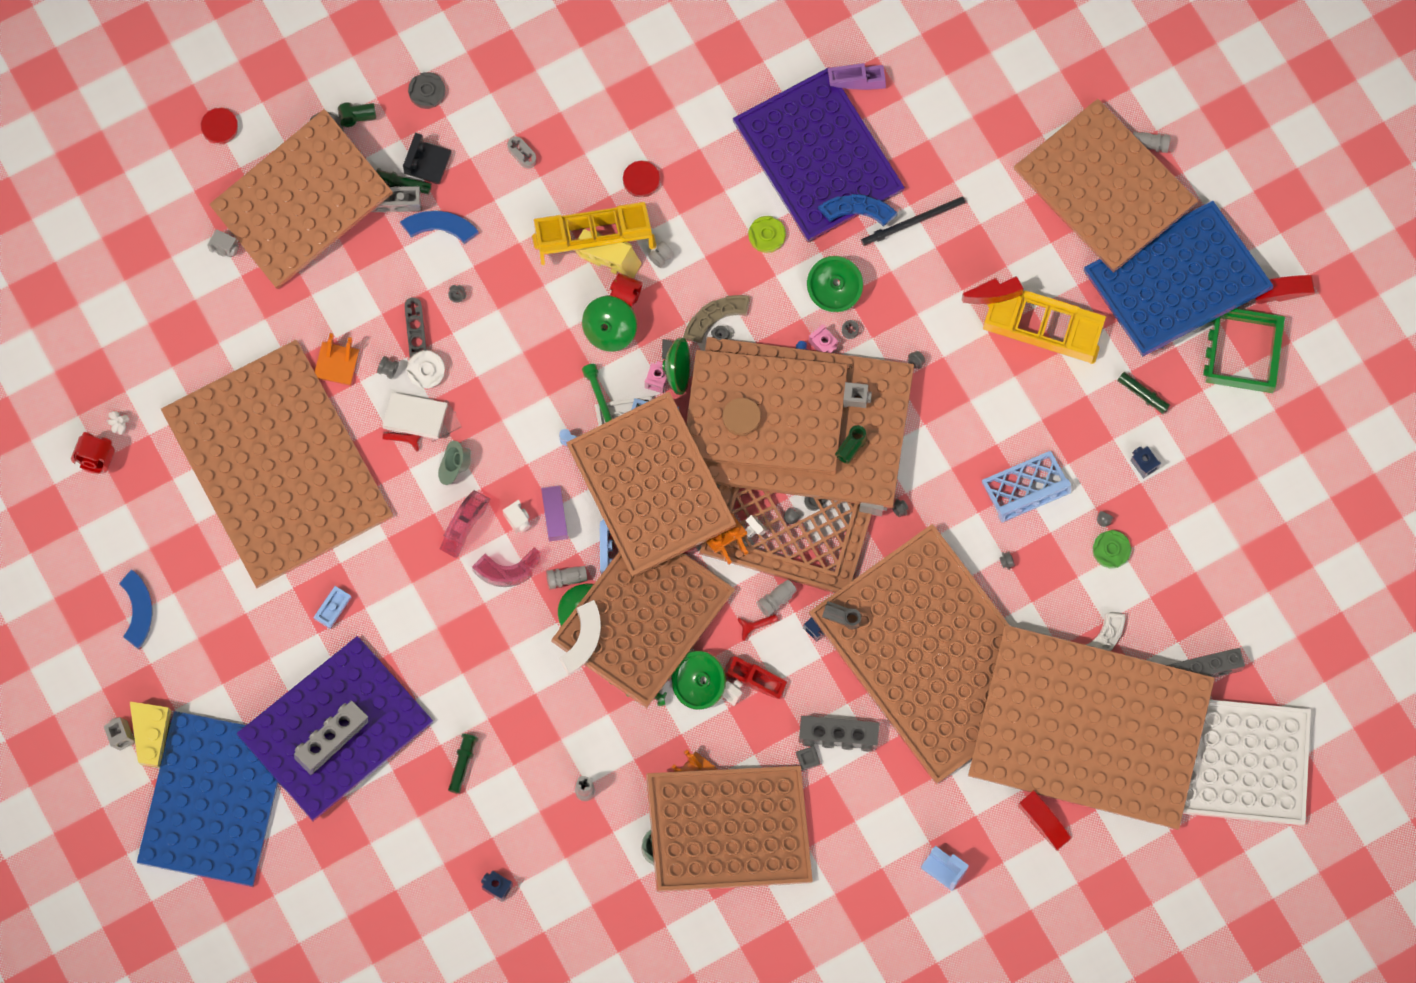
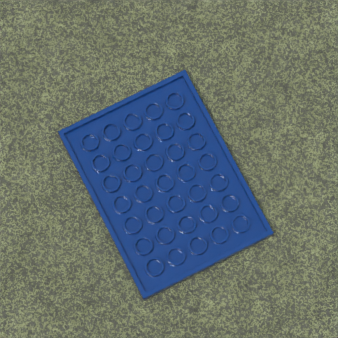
M1214 201L1182 216L1114 273L1101 259L1084 267L1085 274L1142 357L1273 289L1271 281Z
M174 711L137 864L249 887L254 886L278 782L237 736V732L246 725Z

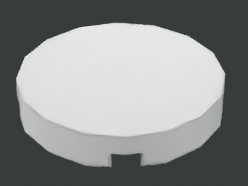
M428 350L419 351L409 359L407 375L416 386L432 388L443 379L445 365L441 357L435 352Z

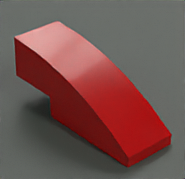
M1312 275L1269 279L1273 284V289L1256 297L1255 300L1258 304L1275 300L1281 302L1315 294Z
M1017 276L1003 283H999L997 278H994L964 292L961 300L963 303L968 304L1000 303L1021 296L1024 288Z
M737 656L730 657L724 670L726 677L734 681L738 679L743 685L776 699H780L787 684V681L755 664L751 665Z
M1034 790L1018 804V807L1031 820L1030 823L1056 851L1071 839V836Z

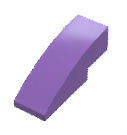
M865 63L828 68L830 86L858 90L886 88L883 65L865 67Z
M560 485L541 488L549 542L568 539Z

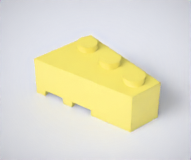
M583 229L578 240L592 238L591 232ZM628 242L575 250L579 257L599 267L601 264L611 268L610 272L615 275L617 272L634 278L642 264L634 252L633 246Z
M130 702L138 763L142 766L160 768L172 711L168 707Z

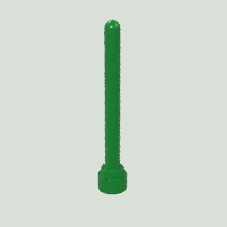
M588 364L582 368L584 377L590 380L606 423L612 420L597 380L598 369L596 364Z

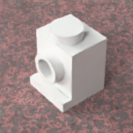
M519 500L503 509V516L515 533L519 531L524 532L530 528L531 525L528 522L530 517L524 508L521 509V502Z

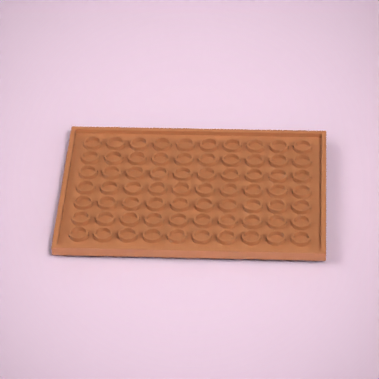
M707 337L705 351L848 364L846 382L867 384L868 391L872 392L871 403H867L866 408L843 407L839 447L849 435L850 429L855 425L865 428L867 442L859 449L850 464L843 463L837 458L836 474L705 461L717 485L857 504L862 502L893 508L914 364L727 339L718 340ZM855 434L853 436V438L860 439L863 437V435L861 434Z
M297 339L161 408L168 425L256 589L394 517Z
M931 524L810 610L809 615L937 785L973 757L1005 625H1010L936 527ZM827 601L849 609L858 610L861 614L860 626L857 629L851 630L844 625L822 618ZM850 615L847 620L850 623H855L858 618L855 615Z
M1005 625L968 777L1027 792L1034 790L1039 795L1179 830L1215 678Z

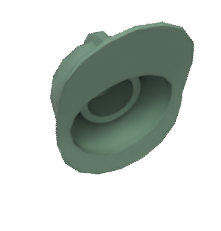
M455 440L447 445L438 470L439 481L443 485H450L455 481L458 473L469 468L471 450L462 447Z

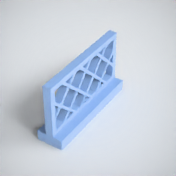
M1051 451L982 480V484L998 512L1001 523L1071 493V484L1065 478ZM1047 458L1052 463L1050 468L1040 466L1041 461ZM1029 466L1036 469L1033 476L1023 473L1024 468ZM1038 469L1048 472L1046 480L1035 477ZM1051 474L1058 475L1061 479L1057 483L1048 480ZM1007 475H1017L1016 483L1006 481ZM1021 477L1031 480L1029 487L1018 484ZM996 481L1001 483L997 491L991 489L988 483ZM1034 481L1044 484L1040 490L1031 489ZM1004 484L1014 487L1011 495L1001 492ZM1016 488L1027 491L1026 495L1022 498L1014 496ZM999 496L1008 498V504L1000 507L997 502Z

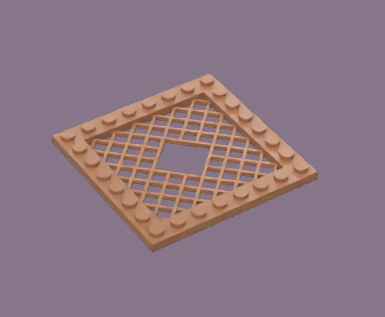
M720 485L719 491L733 516L743 510L747 518H749L750 515L746 508L755 504L759 513L753 516L759 517L762 515L766 522L764 526L768 527L772 533V536L766 539L758 535L760 542L753 546L750 544L748 536H743L741 539H744L748 547L745 546L748 551L747 555L741 552L736 540L724 546L732 564L832 593H836L853 580L872 515L859 512L860 504L855 503L853 508L852 504L847 502L850 510L841 514L837 505L843 503L842 501L834 502V500H830L832 504L823 508L818 501L820 498H813L820 511L787 527L770 495L776 492L763 491L765 495L756 499L751 491L753 489H746L738 493L739 487ZM749 493L753 501L744 505L740 496ZM767 497L771 506L762 510L758 502ZM737 499L741 507L733 511ZM834 507L839 516L829 520L825 511ZM774 509L778 518L769 522L764 513ZM822 513L827 522L817 526L813 518ZM852 513L848 525L844 519V516ZM745 519V520H743V521H741V522H739V523H740L741 525H743V524H745V523H747V522H746V519ZM841 519L845 527L836 532L832 523ZM780 520L784 529L775 533L771 525ZM811 520L815 528L805 532L801 524ZM829 525L833 534L824 538L820 529ZM799 526L803 534L794 539L789 530ZM817 531L821 540L812 544L808 535ZM846 531L844 542H842L839 534ZM787 532L791 541L782 545L777 536ZM805 537L810 546L800 550L796 542ZM836 537L840 545L831 549L827 540ZM775 538L779 547L770 551L766 542ZM706 542L702 543L700 555L725 561L720 551L714 553ZM824 543L828 551L819 556L815 547ZM763 544L767 552L757 550L754 548ZM794 544L798 552L788 556L784 548ZM841 548L839 559L837 560L833 552ZM812 549L816 558L807 562L803 553ZM782 550L785 557L775 555L774 553ZM830 554L835 563L825 567L821 558ZM800 555L803 562H799L792 559ZM819 561L822 568L810 564ZM836 566L835 572L829 570Z

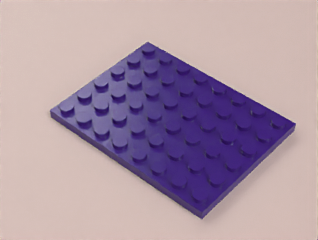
M828 68L741 113L732 120L807 242L859 215H844L829 222L818 210V206L838 196H850L851 194L866 195L867 197L884 202L905 189L844 90L839 87L830 86Z
M356 636L238 731L237 736L313 822L433 723V720L363 641ZM353 701L368 716V723L310 775L295 760V749L301 743L305 744L310 740L309 736L315 730L319 731L323 728L324 722L329 717L337 715L339 713L338 709L344 703L348 704ZM347 720L339 722V725L342 727L350 724ZM328 733L325 735V738L333 740L335 735ZM314 746L310 751L312 753H319L321 749Z

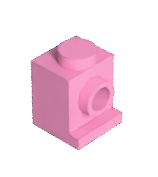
M824 324L809 335L808 342L818 352L834 353L838 349V341L825 328ZM825 338L828 342L823 343L821 340Z
M663 362L651 363L647 378L645 379L646 389L663 393L667 382L665 371L662 368ZM656 372V373H659V374H661V375H660V376H655L654 373Z

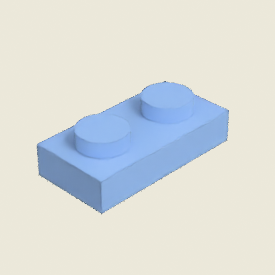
M334 586L313 617L314 620L331 629L352 598L351 595Z

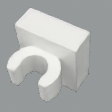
M751 515L746 519V522L750 525L745 529L748 537H752L756 533L763 535L768 531L756 516Z
M738 679L733 684L727 681L722 697L735 706L742 695L740 690L743 684Z

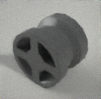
M384 356L379 363L377 373L380 375L385 374L387 378L392 379L398 369L399 362L391 361L389 357Z

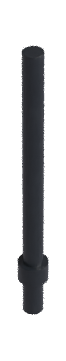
M963 196L884 230H876L873 232L874 234L862 238L861 243L865 246L875 241H882L886 236L965 203Z

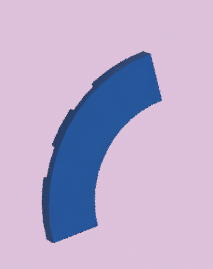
M859 194L838 196L818 206V210L829 222L844 215L859 214L870 217L882 226H885L898 214L883 201Z
M443 211L420 212L400 221L401 226L411 238L426 231L442 230L455 236L465 244L479 234V231L467 220Z
M131 569L119 583L129 595L132 604L131 623L123 637L139 650L150 631L153 608L147 587L137 573Z

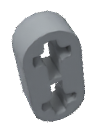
M516 136L508 140L509 153L522 167L530 169L536 165L535 153L520 137ZM512 144H519V148L521 151H519L516 147L513 148ZM523 154H525L528 158L531 157V162H524L525 157Z

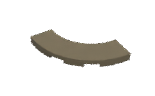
M726 296V298L714 300L706 304L692 317L686 327L683 338L688 341L702 343L707 330L718 320L733 315L746 316L750 296Z

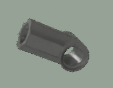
M827 601L822 618L844 625L851 630L857 629L860 626L861 614L858 610L849 609ZM855 615L858 618L857 622H848V616Z

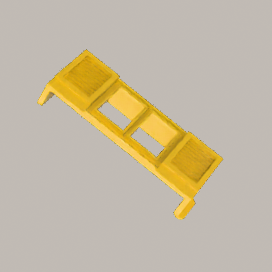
M645 202L571 215H556L534 219L535 233L532 235L534 248L539 250L541 265H545L544 254L647 239L650 249L657 247L655 236L651 232ZM616 224L617 234L597 236L596 226ZM590 228L592 238L571 241V230Z
M1026 290L1023 291L1021 296L1014 299L987 304L989 310L983 330L1086 361L1090 364L1096 362L1100 349L1097 344L1106 316ZM1026 302L1046 308L1038 334L1018 328ZM1051 310L1071 316L1063 342L1043 336Z

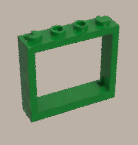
M1233 309L1210 321V323H1213V329H1209L1208 340L1211 341L1210 347H1207L1205 358H1208V365H1204L1203 376H1206L1205 383L1273 393L1277 382L1285 317ZM1221 318L1274 327L1267 383L1213 374Z

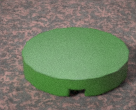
M1115 530L1099 534L1092 548L1096 561L1109 569L1119 568L1124 565L1131 554L1128 538L1123 533Z

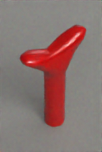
M383 432L384 440L408 442L418 452V441L422 436Z
M775 614L754 622H748L739 617L738 622L743 627L742 640L745 641L754 629L778 622L777 615Z

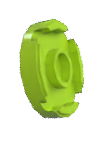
M761 216L753 221L749 228L748 236L752 247L757 251L772 253L784 244L786 233L781 221L772 216Z

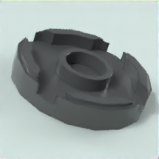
M423 72L415 76L409 83L408 93L410 100L420 108L430 109L436 107L445 97V85L442 79L430 72Z

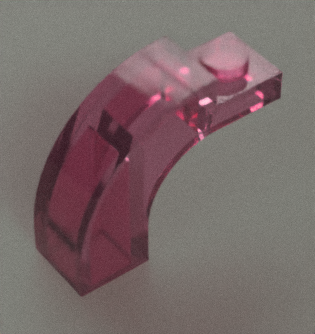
M475 490L465 498L443 535L445 537L439 548L440 550L454 558L459 556L472 527L484 515L490 498Z
M534 547L517 564L502 566L495 563L485 553L472 566V571L481 580L490 585L512 587L527 581L533 576L530 567L534 568L540 562L539 558L541 556L540 552Z

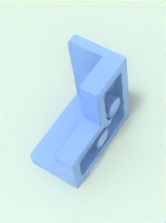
M935 846L922 864L921 869L953 891L965 875L969 865L954 854L950 857Z

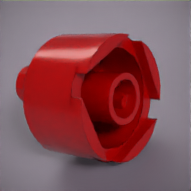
M618 273L616 279L611 284L610 290L612 292L610 296L620 298L632 307L638 301L643 282Z
M83 432L82 436H79L72 453V463L78 462L81 464L79 468L91 473L100 474L101 471L106 473L115 452L114 447L111 445L112 441L105 437L101 439L94 437L89 432Z

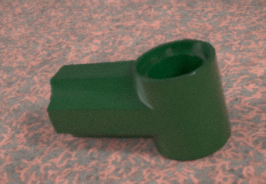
M345 102L337 108L340 124L343 127H352L356 122L376 119L374 103L354 106L352 103Z
M855 425L850 429L849 435L835 453V456L841 462L850 464L859 449L866 444L867 435L865 428ZM855 434L863 435L860 439L853 438Z

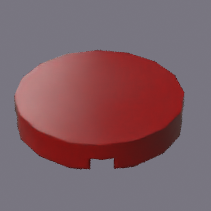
M214 108L208 111L202 118L201 131L205 139L210 143L226 144L237 134L238 121L235 115L228 109Z
M635 161L624 170V188L635 197H648L655 193L659 187V171L650 162Z

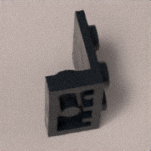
M415 132L403 164L404 174L440 184L451 156V150L423 141V135Z

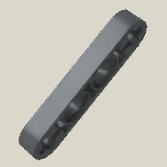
M415 297L407 299L404 306L410 358L416 352L426 350L422 305L420 300ZM415 303V306L418 307H415L416 315L412 316V310L408 307ZM414 320L420 322V327L417 329L410 327V323ZM413 339H421L422 344L419 347L413 346Z

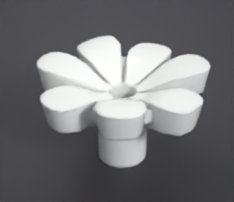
M117 411L109 412L108 416L111 419L107 420V422L112 426V432L116 433L118 431L122 435L125 432V423L129 421V417L126 414L120 416Z

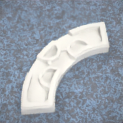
M594 600L576 609L580 619L579 638L575 645L559 658L567 675L580 669L591 657L597 646L601 624L599 611Z
M1106 613L1100 633L1092 642L1086 645L1111 651L1122 634L1125 614Z

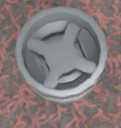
M660 242L657 245V249L655 251L652 250L648 254L649 259L659 268L665 265V260L671 259L674 256L672 249L664 242Z

